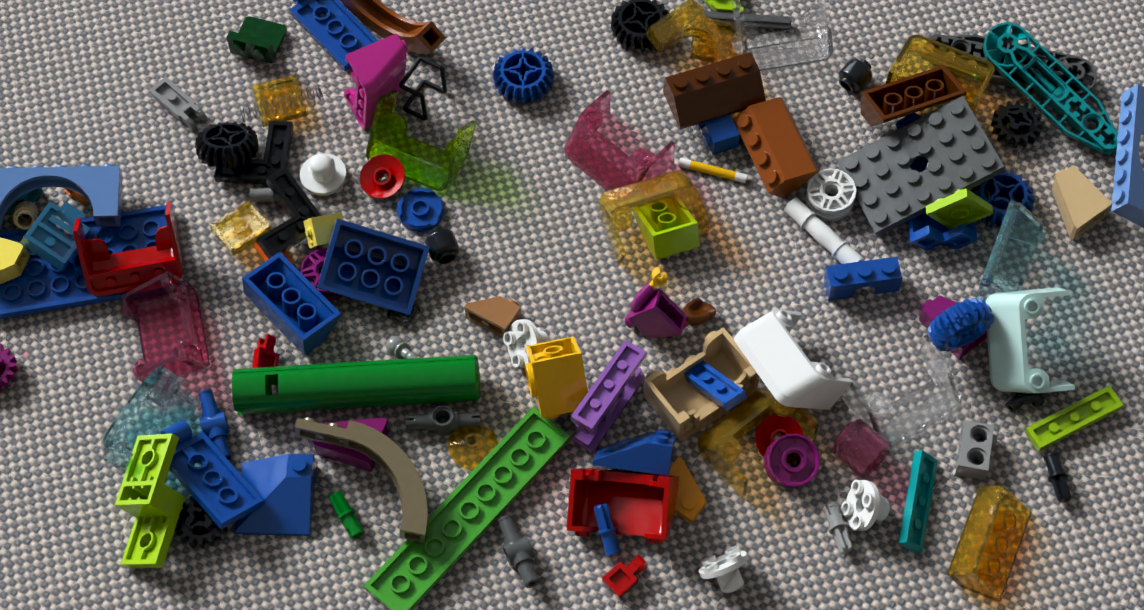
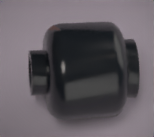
M852 58L839 71L840 85L851 93L863 90L873 77L870 70L872 67L865 59Z
M435 228L425 240V245L430 246L428 252L430 258L439 264L452 262L459 252L456 237L453 231L449 229Z

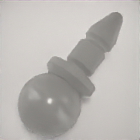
M393 336L387 340L386 349L390 354L395 355L399 359L417 358L416 354L409 350V345L401 337Z

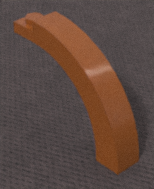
M340 0L363 24L382 38L397 33L400 40L405 41L410 52L418 54L432 53L446 39L432 21L416 22L409 20L392 11L379 0Z

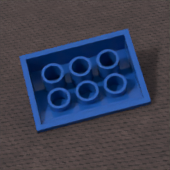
M337 219L330 237L317 288L410 316L430 246Z

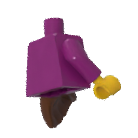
M656 267L651 273L653 280L650 283L647 282L632 300L630 312L625 317V323L628 328L637 327L648 338H671L681 335L683 329L688 325H701L708 322L715 316L716 309L712 305L696 298L681 310L661 289H655L657 286L661 287L667 283L666 272L661 277H658L661 271L659 267Z

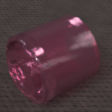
M857 419L849 423L836 437L832 453L864 479L883 462L890 452L892 444L862 419Z

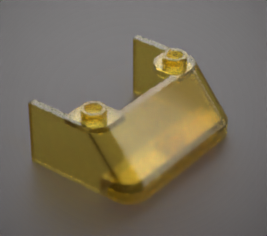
M922 35L910 36L890 68L885 84L944 65L967 91V95L964 98L976 117L995 71L994 65L987 60Z
M675 170L607 191L601 195L598 201V208L617 263L622 262L626 255L619 232L629 229L632 225L633 214L631 210L676 197L677 203L681 208L693 210L702 237L708 234L712 226L700 192L684 172Z
M768 388L757 390L705 431L698 439L697 448L699 453L741 498L746 496L748 479L732 463L741 453L738 439L772 412L781 417L790 416L795 419L812 442L817 438L820 422L806 408L782 405L774 398Z

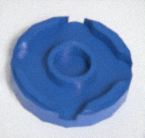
M412 189L408 191V194L399 199L397 205L398 218L402 225L411 231H429L435 228L443 218V201L431 189Z

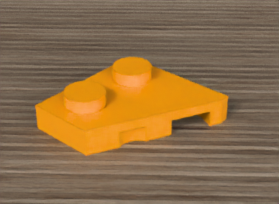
M679 456L669 472V475L680 476L674 512L692 524L706 506L707 501L685 462Z

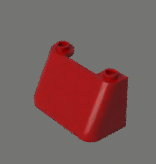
M595 468L571 469L567 530L575 531V536L590 537V532L599 531L594 507L600 504H608L613 525L617 526L616 534L643 536L648 538V543L663 544L664 540H668L670 536L680 476Z

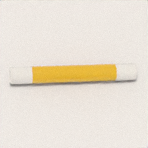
M681 157L678 163L679 167L745 184L748 174Z

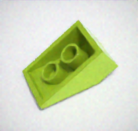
M673 188L629 201V206L645 243L656 260L700 247L698 223Z

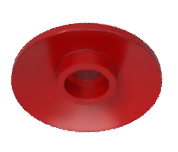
M380 154L370 158L360 172L362 189L370 197L376 199L392 197L402 188L405 181V169L402 163L396 157L388 154ZM387 176L388 180L382 183V178Z
M774 414L765 418L759 424L755 434L756 447L761 456L764 457L765 451L773 442L775 435L779 437L786 434H800L804 436L799 423L785 414ZM789 454L787 456V463L793 461L795 457Z

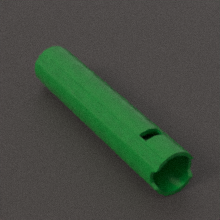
M476 355L234 369L232 374L234 410L238 411V415L478 401L481 392L480 369ZM272 385H278V395H272Z

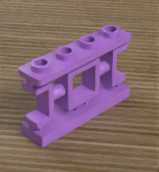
M627 340L622 343L571 415V421L576 423L575 427L579 429L573 437L574 443L591 453L596 450L643 383L645 375L641 373L642 369L639 366L646 357V351Z

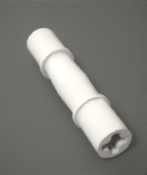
M797 197L793 198L786 205L784 212L799 224L801 229H805L819 244L832 253L831 257L838 260L841 264L864 261V258L848 245L847 241H843L829 226L816 217L817 214L815 212H812Z

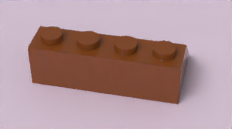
M778 97L750 105L733 118L768 194L784 199L819 172L783 98Z

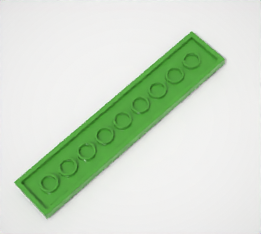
M532 407L427 518L425 543L406 540L365 583L364 589L389 610H413L568 444L571 436L550 419L542 418L540 412Z

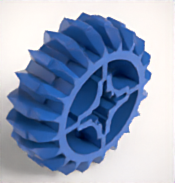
M524 47L521 48V51L513 48L512 53L505 51L504 57H499L498 63L494 66V86L498 89L500 96H505L506 101L513 98L514 104L522 101L525 105L527 100L534 103L535 98L542 100L543 94H548L549 88H552L554 78L553 65L549 62L547 55L542 56L540 50L534 53L532 47L529 51H526Z
M1012 170L1010 173L1005 171L972 188L971 191L993 207V214L982 218V223L988 220L991 227L994 224H999L1001 229L1004 224L1011 228L1014 223L1019 226L1022 220H1026L1029 213L1033 210L1035 201L1033 187H1029V180L1022 181V174L1016 176L1014 175V170ZM987 190L990 192V199L986 200L984 195ZM1015 197H1018L1020 201V205L1018 206L1014 204Z
M971 298L970 300L965 299L963 302H957L955 305L949 306L947 310L942 311L940 315L935 317V320L931 321L927 329L930 340L940 351L957 350L959 347L972 343V341L986 333L987 329L994 322V315L990 306L982 298Z

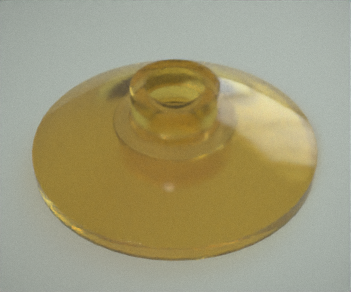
M481 424V428L466 427L454 430L449 438L448 450L456 464L467 469H475L498 443L494 432L488 426ZM475 439L477 442L471 445L468 441Z

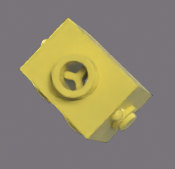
M342 212L312 217L303 221L309 249L317 247L328 248L335 221L337 219L343 220Z

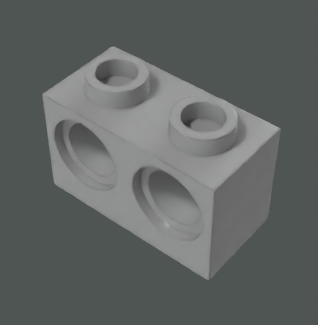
M964 420L960 431L955 475L985 481L987 473H992L995 458L990 457L991 449L995 450L997 444V435L993 434L994 425ZM973 437H980L984 442H977ZM971 459H976V460H978L981 464H980V465H975V464H973L970 460H971Z

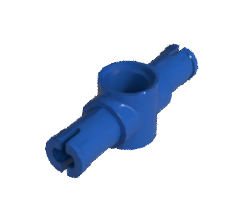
M211 389L203 390L198 393L203 411L201 414L202 418H200L202 431L220 452L230 460L231 454L226 440L228 438L227 433H230L224 411L221 412V409L217 408L213 391Z

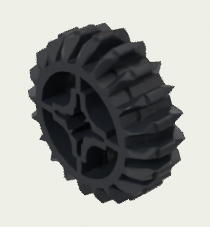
M622 0L621 6H616L615 12L611 16L613 37L617 38L618 44L623 43L625 49L631 47L633 52L636 48L640 49L643 53L645 48L652 51L653 45L660 47L661 42H665L667 35L670 33L671 19L669 12L665 10L664 4H658L657 0H629V2Z
M228 121L226 123L218 122L217 125L210 124L209 128H203L202 132L198 133L195 142L198 159L203 164H207L208 167L215 166L216 169L220 167H225V169L228 167L236 168L237 165L244 166L245 162H251L252 158L256 157L259 147L256 132L252 130V127L246 126L245 123L238 124L237 121L233 123Z

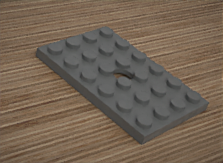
M964 96L837 161L841 170L854 180L857 189L855 197L877 237L925 213V206L934 203L937 199L952 195L960 189L967 188L970 190L1006 171L1005 166ZM918 158H925L929 161L927 169L922 172L911 169L912 162Z

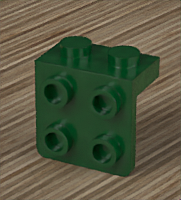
M248 16L244 19L238 33L229 31L226 37L230 53L272 64L287 33V28L283 24Z

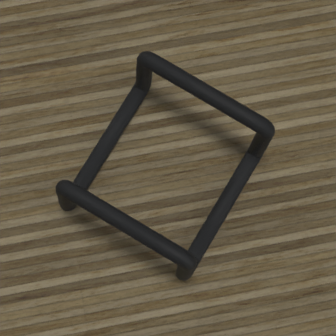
M418 57L399 83V87L412 94L403 106V110L417 118L427 120L425 97L419 91L425 84L446 93V77L443 66L427 58ZM421 61L440 70L442 87L428 80H422L415 90L404 84ZM416 96L420 98L422 114L408 108Z

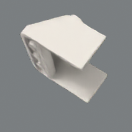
M774 309L739 330L734 337L735 343L774 398L786 407L829 410L852 383L850 378L834 377L831 374L830 367L825 363L811 362L789 332L803 316L801 312Z

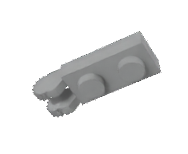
M166 76L149 89L150 95L179 121L182 120L190 130L193 131L197 128L195 122L187 116L191 112L202 122L208 119L206 114L196 105V102Z

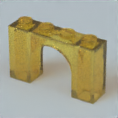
M687 0L651 25L646 34L659 53L681 38L696 37L706 42L711 48L714 57L713 63L740 55L735 52L730 40L727 37H723L718 31L717 24L713 20H709L704 14L703 7L698 2L695 3L694 0Z

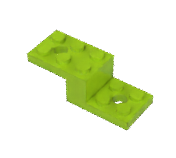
M172 433L137 436L115 502V506L136 517L120 564L126 568H163L185 499V496L164 485L179 437Z

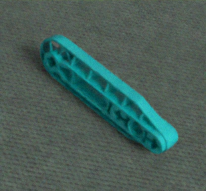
M1005 22L997 24L989 30L984 40V55L988 62L1064 135L1102 154H1111L1116 151L1118 132L1102 103L1091 91L1019 25ZM1018 40H1026L1025 44L1018 45ZM1004 43H1005V45H1006L1007 43L1011 44L1010 49H1009V47H1007V49H1004V48L1002 47L1003 44H1004ZM1031 43L1035 46L1032 51L1030 50ZM1038 50L1052 62L1049 67L1035 55ZM1014 54L1021 56L1022 59L1020 61L1017 60ZM1027 59L1029 63L1023 67L1021 64ZM1034 65L1040 72L1037 73L1032 66ZM1056 66L1069 80L1064 82L1051 69ZM1012 69V71L1009 74L1005 71ZM1029 70L1035 75L1036 79L1028 73ZM1014 73L1019 75L1029 85L1026 89L1011 77ZM1042 74H1043L1047 79H1049L1054 85H1052L1050 82H1048V81L1042 76ZM1037 80H1039L1052 94H1050ZM1073 82L1086 96L1081 98L1068 85ZM1031 89L1046 101L1043 105H1040L1028 93ZM1088 98L1097 105L1101 112L1100 115L1085 102ZM1048 104L1063 117L1059 122L1045 109ZM1075 106L1078 108V110L1074 111L1073 113L1069 111L1070 108H1074ZM1083 114H1085L1083 119L1079 121V118L1082 117ZM1066 120L1080 134L1076 135L1068 131L1062 123ZM1085 122H1094L1096 124V129H1087L1085 126ZM1100 130H1102V131H1103L1102 134H1100V135L1098 136V138H1097V137H1096L1097 134L1099 133ZM1110 138L1112 140L1111 144L1105 145L1103 143L1104 140Z

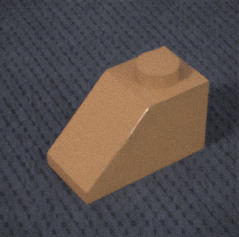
M501 296L467 303L464 307L466 319L502 338L512 323L522 318L519 304L512 299H505Z

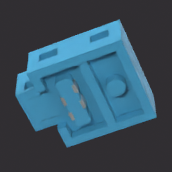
M49 201L20 244L61 270L77 248L73 235L75 221L77 218L82 220L85 214L66 201L60 208ZM82 223L86 235L90 228Z

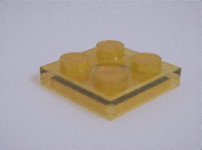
M296 74L252 86L261 115L260 101L264 104V107L262 105L263 118L261 117L263 127L269 126L270 121H289L308 116L305 104L303 107L300 99L302 101V96ZM295 91H297L298 94H299V96H300V99H299V97H298V95H297V93H296L297 102H298V108L296 107V105H295V103H294V101H293V98H294V100H295V102H296ZM289 93L292 94V96H291L292 110L290 109L291 103H290ZM284 94L286 95V97H285L286 111H285L284 108H283V105H284V107H285L284 97H283ZM272 97L274 98L273 104H274L275 114L272 113V110H273ZM266 99L269 101V103H270V105H271V108H270V106H269V104H268V102H267L268 111H269V116H267V114H266V112H265V109H266V111H267Z
M247 201L209 225L212 232L232 256L237 255L256 243V239L272 229L271 225L250 201Z

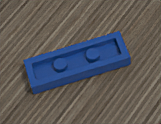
M701 361L684 373L686 381L726 411L747 398L745 390L705 361Z

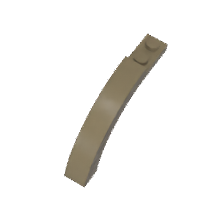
M297 418L295 437L349 448L366 455L379 464L392 479L400 496L403 517L399 538L425 543L428 507L424 486L414 464L394 441L376 429L349 420L347 429L336 423H329L327 425L318 423L313 418Z

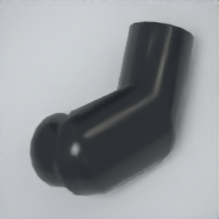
M1017 393L1006 403V406L1011 412H1016L1022 405L1031 402L1034 407H1039L1044 403L1045 399L1042 393Z

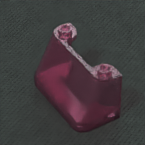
M167 271L121 295L123 302L122 310L128 318L137 322L143 359L134 362L133 374L136 380L148 383L200 371L210 366V355L197 291L190 283Z

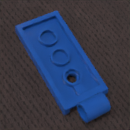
M293 0L296 5L289 9V13L344 71L351 68V65L346 62V54L378 41L339 0ZM321 14L327 15L324 18H319V15Z
M181 420L160 432V434L172 433L179 437L169 470L220 529L227 527L263 506L264 500L204 432L193 436L192 430L185 420ZM200 463L202 464V466L196 467L193 466V464Z

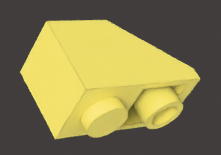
M1 237L0 284H3L21 276L30 258V254L22 244Z

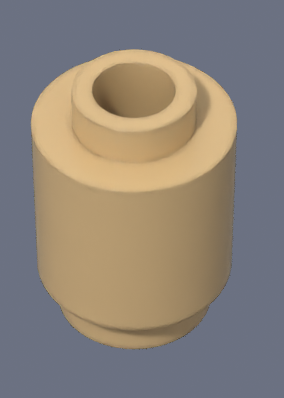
M23 201L15 207L13 221L18 228L29 230L38 218V208L30 201Z

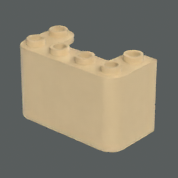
M724 327L717 332H710L704 338L703 351L698 355L688 357L684 364L677 369L672 368L666 374L663 370H653L644 379V398L679 441L688 439L728 412L686 381L684 373L701 361H705L745 390L747 398L757 390L759 375Z

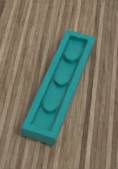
M923 450L914 451L899 537V544L914 554L923 552L938 460Z

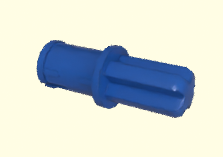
M608 504L595 506L594 512L599 527L597 533L601 535L605 556L620 553L621 549L615 532L617 526L613 525Z

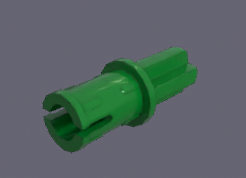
M340 491L335 492L329 497V500L338 514V522H341L345 527L350 540L360 538L365 531L355 515V509L350 508L343 493Z

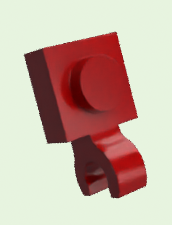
M266 334L265 339H258V348L254 349L252 368L279 366L280 354L274 352L275 336Z
M637 555L627 566L620 561L602 577V582L620 599L638 583L635 575L641 573L646 568V561L640 555Z

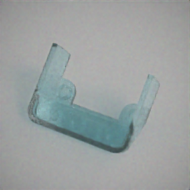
M1010 200L984 271L976 298H982L985 302L994 293L1026 290L1022 288L1035 248L1037 243L1042 244L1047 232V230L1043 229L1044 224L1019 202Z

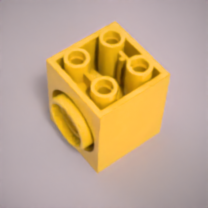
M574 336L525 346L528 363L525 364L529 391L531 397H535L541 417L554 419L561 414H573L588 393L582 354Z

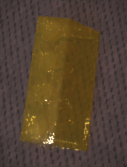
M979 486L947 575L961 588L995 601H1001L1032 514L1006 487Z

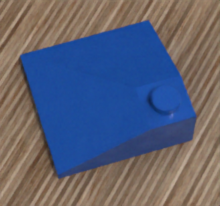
M284 454L243 462L241 475L264 501L261 508L235 521L234 533L246 535L310 536L317 464L314 455Z

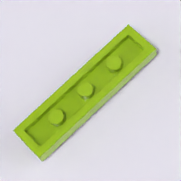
M1109 385L1027 427L1025 434L1036 450L1040 452L1121 410L1124 404Z

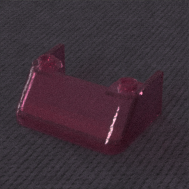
M606 90L580 114L564 145V153L568 160L616 199L629 203V201L636 199L674 164L675 143L671 141L657 155L647 149H637L628 156L597 131L602 125L603 119L611 113L610 92Z

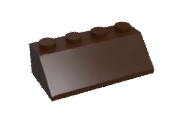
M751 52L665 77L663 88L664 96L680 130L743 111L750 105L766 101L760 69Z
M942 65L861 92L860 113L872 127L966 96L967 91L950 71Z

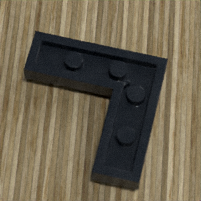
M270 121L263 160L252 159L251 162H245L244 166L237 165L236 168L228 167L225 169V167L215 169V181L267 184V178L288 166L294 128L293 122Z
M287 168L266 180L267 185L291 216L289 220L256 239L257 244L268 259L306 239L303 221L321 216Z

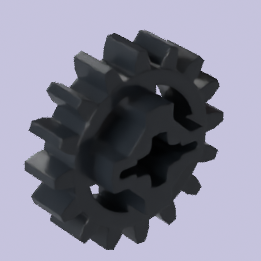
M1019 100L1016 101L1015 105H1012L1010 101H1007L1006 107L999 105L998 111L995 110L991 122L993 127L992 133L999 134L997 140L1001 141L1004 139L1005 146L1013 143L1014 148H1017L1018 144H1022L1025 148L1028 142L1034 144L1036 138H1039L1043 122L1040 121L1041 114H1035L1037 108L1029 109V103L1027 102L1022 106Z
M190 496V503L183 502V509L179 515L175 532L180 536L183 543L189 540L188 543L191 548L198 543L200 548L204 549L207 542L212 547L214 546L213 540L216 538L221 541L220 533L228 532V528L220 529L217 524L215 526L211 517Z

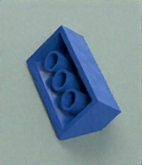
M281 252L242 278L244 294L304 356L324 342L341 317V313Z

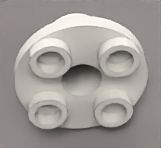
M326 153L310 157L304 162L300 170L301 183L310 195L326 196L338 193L343 189L347 177L346 168L342 160L335 155Z
M516 320L512 323L509 330L504 333L503 340L505 345H507L512 365L515 368H525V364L528 363L525 346L549 341L547 333L542 331L541 328H537L530 320Z
M854 480L847 499L841 506V513L843 516H846L848 525L857 531L868 530L875 520H885L890 510L888 500L880 495L877 486L868 480Z
M739 546L731 547L725 551L724 555L717 558L715 555L704 558L701 561L702 567L699 569V574L703 579L716 577L723 593L735 592L744 584L739 567L745 564L749 557L746 551L740 550Z

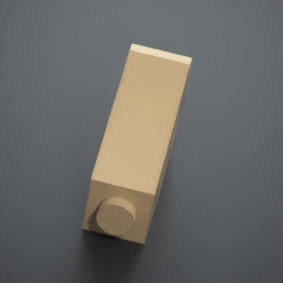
M1074 165L1066 170L1061 169L1054 176L1055 181L1052 186V192L1069 237L1072 240L1108 216L1112 202Z

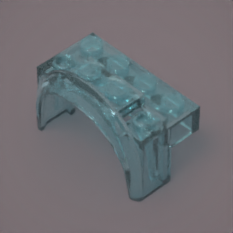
M162 365L157 367L134 392L101 441L102 452L104 453L102 459L125 473L128 463L133 457L131 451H133L137 436L160 434L162 430L181 420H185L188 423L202 401L181 388L185 380ZM150 399L151 401L162 407V410L158 409L146 400Z

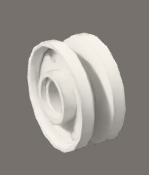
M828 168L820 170L808 181L805 198L807 207L812 212H815L817 214L816 217L821 220L832 222L843 219L849 215L854 206L857 190L854 180L847 173L839 169ZM832 193L835 196H828L827 194Z

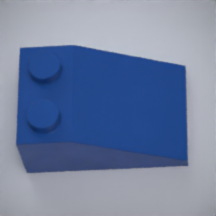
M656 429L655 432L650 431L601 447L594 457L593 465L668 476L672 465L676 435L670 434L668 430Z

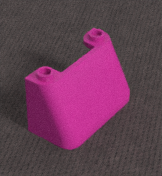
M397 33L346 54V62L351 65L354 71L351 72V77L356 84V89L350 88L345 90L344 97L363 130L373 126L403 90L399 87V83L405 76L406 54L409 53L405 41L400 40Z

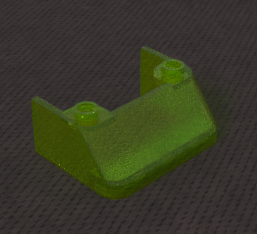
M394 89L378 99L366 149L367 160L380 154L392 155L402 163L406 179L436 191H443L448 188L469 154L477 122L472 120L459 128L456 138L447 143L444 151L406 135L408 127L406 119L394 112L398 90Z

